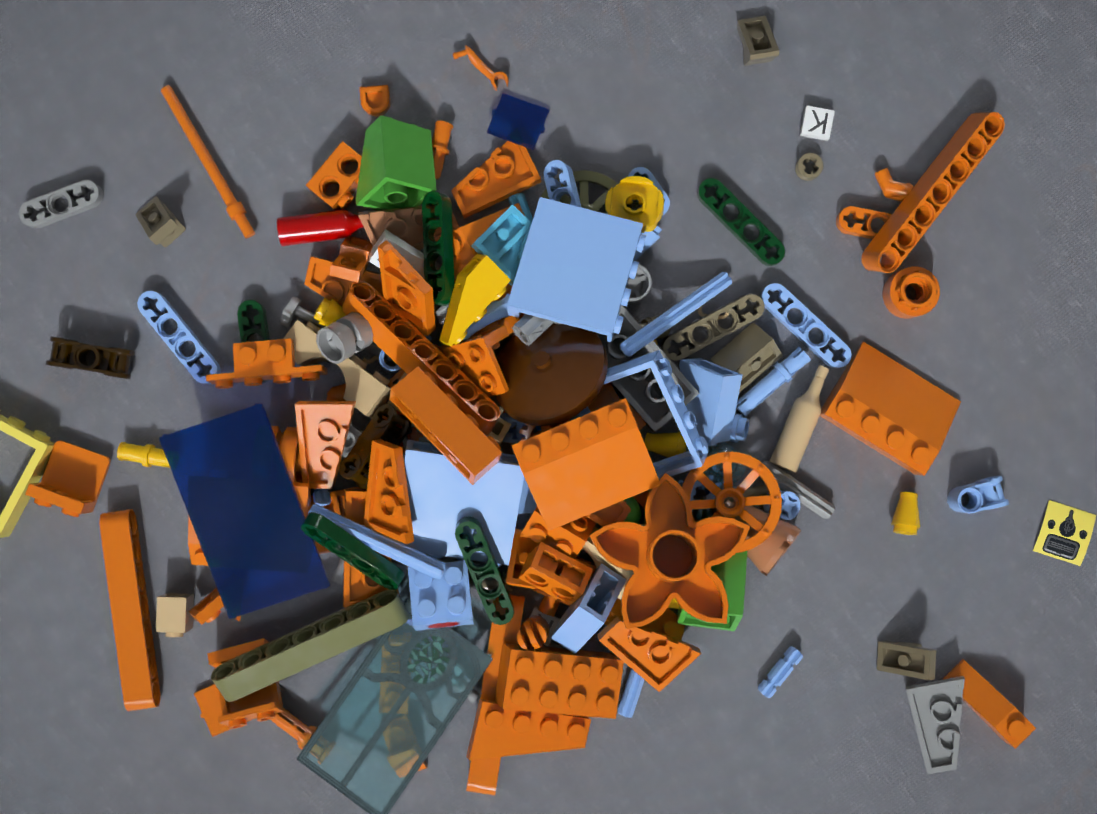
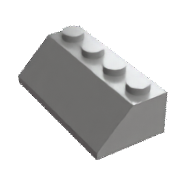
M621 305L619 316L624 317L620 333H614L611 342L607 341V335L596 333L605 347L608 368L660 350L663 358H667L672 368L671 375L675 384H679L683 390L685 406L700 394L654 341H651L630 357L624 354L620 349V344L642 329L624 306ZM651 368L610 382L623 399L626 398L627 402L641 416L652 432H656L673 417Z

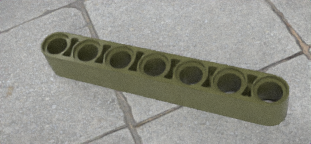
M387 589L224 662L213 670L210 677L226 701H236L394 630L406 623L410 614L398 592Z

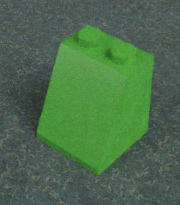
M380 115L365 132L356 205L375 210L420 206L427 193L437 191L431 130Z
M747 551L736 553L727 561L711 567V570L722 581L727 593L729 605L727 624L710 623L694 618L680 606L677 616L678 624L728 631L736 630L743 617Z

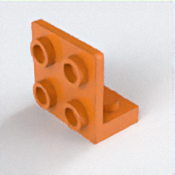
M505 325L476 332L466 341L462 340L456 345H447L442 348L445 356L488 397L509 391V387L493 350L500 347L499 341L509 336Z

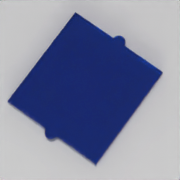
M503 93L497 108L492 110L493 117L487 129V134L534 150L540 134L545 132L544 124L550 110Z

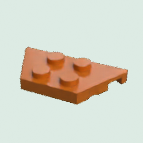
M385 240L378 246L383 297L423 335L428 336L436 329L433 288L392 244Z

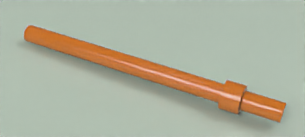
M171 85L163 87L161 93L224 200L231 220L236 221L246 239L255 235V231L245 215L247 211L240 201L237 202Z

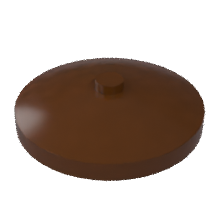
M553 323L529 346L514 335L497 356L498 364L509 387V391L495 395V397L509 416L524 424L546 426L568 420L583 411L600 392L608 369L605 347L596 332L566 324Z

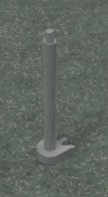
M295 296L290 299L280 319V325L286 328L289 327L295 315L308 322L311 321L320 328L326 327L318 324L319 321L313 318L314 313L300 307L302 300ZM371 343L370 346L364 348V350L379 357L381 349L376 344ZM387 354L384 356V360L388 362L393 361Z

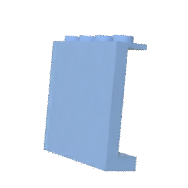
M539 197L507 303L508 315L517 318L520 317L521 313L607 335V341L611 342L613 334H619L624 317L619 316L621 305L627 307L631 289L627 288L629 278L635 279L639 262L634 261L636 252L642 253L647 235L642 234L643 223Z
M408 440L404 465L414 542L404 545L427 554L432 558H443L445 556L464 561L455 538V527L460 519L469 516L476 518L480 522L497 565H509L524 475L516 456L502 453L499 462L472 485L432 443ZM464 526V531L461 534L468 535L471 546L475 544L473 531L476 529ZM476 551L471 555V560L486 562L488 556L482 551Z

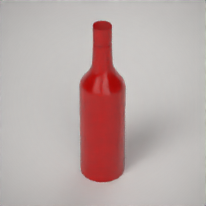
M345 209L277 218L278 237L282 247L348 238L358 229L364 228L359 216Z

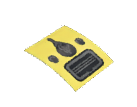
M1048 500L1043 524L1033 551L1081 566L1092 536L1096 515Z

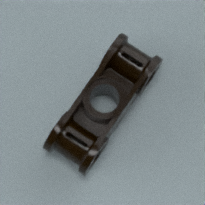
M50 337V341L53 344L50 360H46V365L104 373L107 376L124 379L131 378L128 372L131 356L135 355V351L110 346L107 348L79 343L70 339ZM93 350L96 360L89 366L86 362V355L89 351Z
M390 404L380 406L375 411L365 430L358 437L357 442L347 457L342 461L339 470L340 475L345 479L354 480L359 488L367 490L368 479L363 475H369L372 441L382 439L399 446L411 429V421L405 415L396 413V409Z

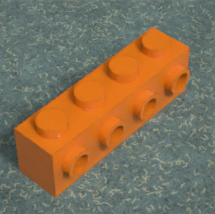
M417 366L390 389V401L472 485L499 462L502 454L499 443L492 436H486L479 429L480 426L470 414L465 415L458 408L459 404L450 393L445 394L438 387V383L432 374L427 371L424 373Z

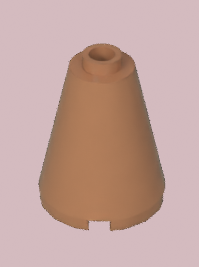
M727 500L724 504L725 507L732 508L734 501L730 502ZM753 506L744 507L749 514L764 525L768 513ZM735 516V519H736V520H738V521H740V522H742V523L747 524V523H746L745 521H743L740 517ZM779 519L772 534L763 543L747 551L748 558L762 574L767 576L795 541L801 530L797 526ZM751 526L746 539L757 533Z

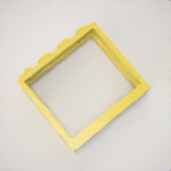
M1 414L0 430L36 449L0 515V538L11 535L31 498L25 495L28 485L30 483H39L55 443L50 441L51 437L47 436V433L40 430L33 432L25 428L26 423L13 416L6 418Z

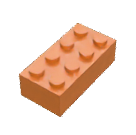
M503 642L494 701L502 709L616 719L624 662L614 653L579 650L574 654L565 648L541 646V648L536 650L534 647H530L528 651L521 648L519 644Z

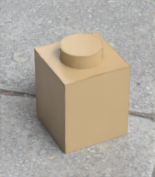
M165 593L158 596L156 632H165L166 637H183L184 633L193 629V616L188 611L194 607V594Z

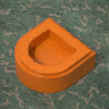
M388 85L359 87L361 105L368 115L379 117L389 110L390 92Z

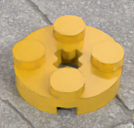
M642 176L625 177L620 180L619 184L614 188L612 186L608 191L605 199L606 214L643 223L642 233L651 232L656 228L664 212L663 194L648 178ZM633 200H638L639 205H642V207L637 210H631V208L627 207V204H632Z

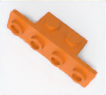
M291 338L233 343L234 372L206 375V381L215 385V388L218 389L233 388V383L244 382L245 386L262 385L263 380H273V383L276 384L290 383L291 378L302 377L303 381L320 380V375H328V369L323 365L295 367L294 340Z

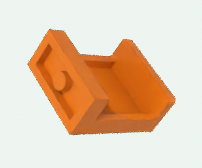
M263 638L207 653L209 665L216 668L224 662L269 643V641ZM279 681L232 702L226 701L219 691L222 716L218 717V721L220 724L229 726V729L244 727L247 725L246 721L256 718L258 721L271 720L275 718V713L284 711Z

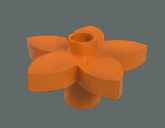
M665 473L659 479L661 485L652 488L646 499L644 507L645 526L632 522H616L603 526L589 535L595 548L607 562L615 567L633 572V575L624 587L621 597V613L625 629L645 626L657 620L667 610L673 598H675L685 612L694 618L710 623L727 624L729 606L727 593L722 581L711 570V567L727 561L737 553L746 539L750 528L749 525L734 518L722 516L708 517L693 523L692 508L688 495L677 481Z

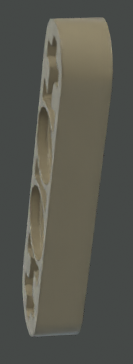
M755 294L743 295L668 335L661 343V350L670 360H681L758 319L764 312V302L761 297ZM747 300L756 302L757 306L754 307L755 313H742L740 317L743 320L739 322L738 314L732 307L736 305V310H741L747 306ZM723 312L729 313L733 319L731 326L726 329L721 328L717 322L719 315ZM697 326H703L707 330V338L703 342H696L692 337V331ZM686 332L687 340L693 347L689 349L688 344H685L678 348V355L673 352L668 353L667 349L671 347L670 341L673 340L675 343L682 342L685 339L681 335Z

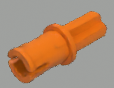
M440 120L435 122L432 137L436 180L440 179L445 157L449 155L450 151L447 148L453 129L451 123Z

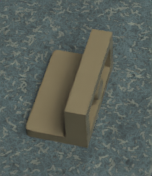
M752 323L711 358V361L714 364L742 374L740 393L783 355L774 339L755 323Z

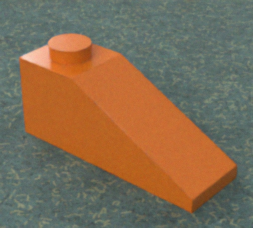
M964 659L943 678L944 680L964 676L962 700L1004 742L1016 749L1036 729L1013 704Z

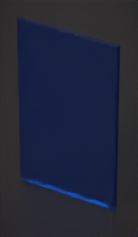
M255 403L253 406L170 434H163V436L159 437L229 619L330 587L331 584L316 544L301 529V525L306 518L263 403Z

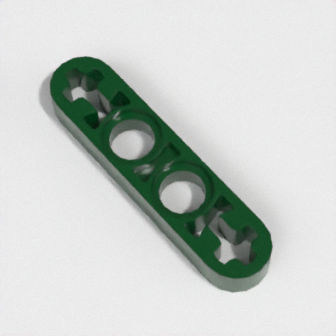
M708 178L702 181L697 190L699 201L765 266H775L780 263L785 257V247L782 242L719 180ZM705 186L708 188L716 187L715 195L720 200L723 195L727 198L718 209L714 207L718 201L713 196L709 198L704 196L706 192ZM726 205L737 207L739 214L735 220H728L723 215V208ZM747 225L757 227L759 231L758 238L755 240L746 239L743 234L744 227ZM766 236L768 240L764 244L768 248L776 247L775 255L778 258L771 257L767 259L765 256L767 250L762 245L758 250L754 246Z
M431 191L427 193L422 202L424 279L433 288L434 304L446 306L450 303L455 285L452 204L449 196ZM440 227L442 231L441 237L438 241H435L434 233ZM441 255L443 260L442 266L439 270H436L435 262Z
M311 512L301 525V529L306 535L379 585L389 590L398 589L405 576L399 567L323 515Z
M463 517L457 522L455 527V538L488 618L494 624H506L511 621L514 615L513 601L480 522L474 517ZM464 526L476 529L473 531L475 544L471 546L468 535L461 534L464 531ZM476 551H482L486 553L488 560L484 564L478 565L472 562L471 555ZM492 577L498 581V586L496 589L489 591L483 588L482 581ZM498 596L501 607L506 608L504 615L496 611L494 598Z

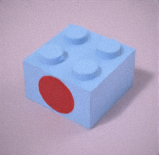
M465 560L446 562L445 571L440 579H435L414 568L408 567L412 623L415 631L474 624L469 572Z

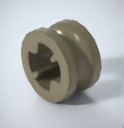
M814 153L804 154L795 165L797 176L804 181L816 179L823 170L822 159ZM803 161H805L806 164L809 161H812L814 163L813 168L816 170V172L813 173V171H811L809 174L804 171L805 165L802 164Z

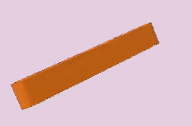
M998 112L973 113L967 117L911 189L909 195L904 198L865 248L861 258L865 269L868 271L892 273L901 265L1001 136L1005 126L1004 118Z
M363 281L353 282L342 306L345 315L351 312L362 315L372 328L373 342L407 375L417 366L424 373L427 371L432 374L438 383V387L445 394L450 393L458 402V408L465 415L470 414L480 426L479 429L488 436L501 414L497 404L374 287Z
M133 509L102 513L99 520L124 706L127 711L159 707L161 700L136 515Z
M510 594L514 606V615L510 622L503 625L494 624L493 622L491 624L487 654L493 658V661L484 672L480 699L495 700L503 642L518 644L517 633L521 627L524 596ZM498 596L495 598L496 611L504 615L506 608L501 607ZM501 757L471 760L466 791L495 795Z

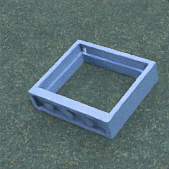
M660 350L608 368L604 384L651 368L689 451L653 463L658 478L660 479L665 473L669 476H674L702 467L709 452L707 442L704 437L699 436L696 429L695 416L692 411L687 410L684 403L683 390L679 384H675L671 375L672 368L667 358H663ZM588 406L570 420L591 413Z

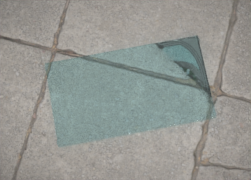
M409 598L404 602L410 614L407 622L381 635L297 757L300 764L305 765L369 814H389L493 661L490 654H486L450 627L415 631L412 623L411 599Z

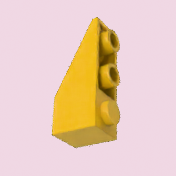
M476 254L457 275L439 339L441 343L449 346L460 343L467 335L466 330L473 322H478L484 317L487 312L486 307L493 300H498L506 292L507 288L505 286L511 279L487 255Z

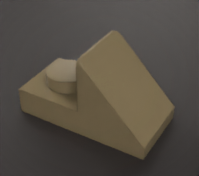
M766 16L737 20V31L744 47V66L771 62L779 56V48Z
M157 196L135 214L148 238L155 245L160 243L162 246L167 247L186 230Z
M878 641V671L924 680L935 679V649L923 648L919 643Z

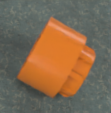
M911 266L894 273L887 279L883 287L882 296L886 308L893 315L910 319L924 315L936 306L940 296V287L936 277L929 270L923 267ZM908 285L912 286L916 291L914 300L906 296L905 290Z

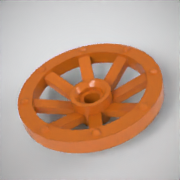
M721 452L708 456L703 466L692 469L682 484L692 509L715 508L716 512L711 517L724 516L735 519V516H738L757 531L756 534L744 541L737 553L751 550L763 543L777 526L782 508L779 485L772 472L762 462L750 455L740 452ZM721 463L723 468L722 490L703 473L708 468ZM732 463L742 464L752 469L736 488H733ZM760 476L768 489L769 495L744 497L743 493ZM696 480L715 496V499L690 501L691 492ZM731 497L734 500L732 508L725 507V498ZM770 504L769 514L764 525L744 509L745 506Z

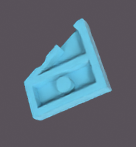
M513 204L471 245L478 254L487 255L511 279L509 282L511 286L514 283L532 224Z

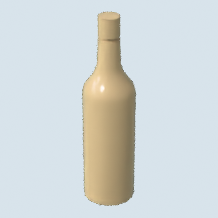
M818 365L808 390L794 401L769 462L789 471L797 472L821 414L822 408L819 397L824 380L829 372L828 368Z

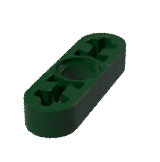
M254 300L242 302L237 310L241 343L248 342L249 337L253 334L261 335L263 341L270 340L264 306ZM250 306L259 311V315L254 316V324L257 326L261 325V330L249 329L246 331V326L252 327L251 319L245 317V312L250 311Z

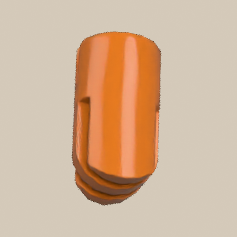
M536 615L525 619L517 633V641L521 648L529 651L530 647H534L536 650L546 643L550 632L546 619Z

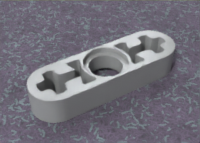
M90 180L79 181L23 203L19 209L20 220L25 225L33 228L48 226L99 206L103 201V190L99 185ZM86 188L94 191V193L90 195L91 200H88L84 197L75 200V198L72 196V193L77 197L85 195ZM59 197H66L68 199V208L63 212H57L55 209V201ZM33 208L38 211L48 209V211L52 214L50 216L49 213L42 212L36 215L37 220L29 218V216L33 214Z

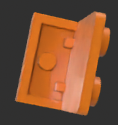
M57 441L52 449L41 482L30 483L25 495L35 498L34 503L38 505L61 507V512L69 516L79 517L80 514L92 513L111 460L108 456L69 442Z
M536 507L521 534L538 544L543 542L575 559L587 542L596 522L584 516L548 531L538 507Z

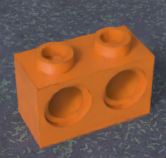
M342 141L306 184L307 188L333 210L345 209L354 198L352 194L358 187L362 156ZM357 162L358 169L352 174L344 172L346 164ZM334 183L339 184V192L335 196H327V187Z
M540 542L528 554L519 579L571 605L583 596L593 569Z

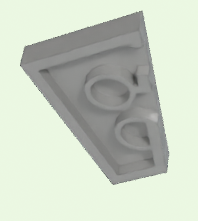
M964 676L905 687L927 775L957 770Z

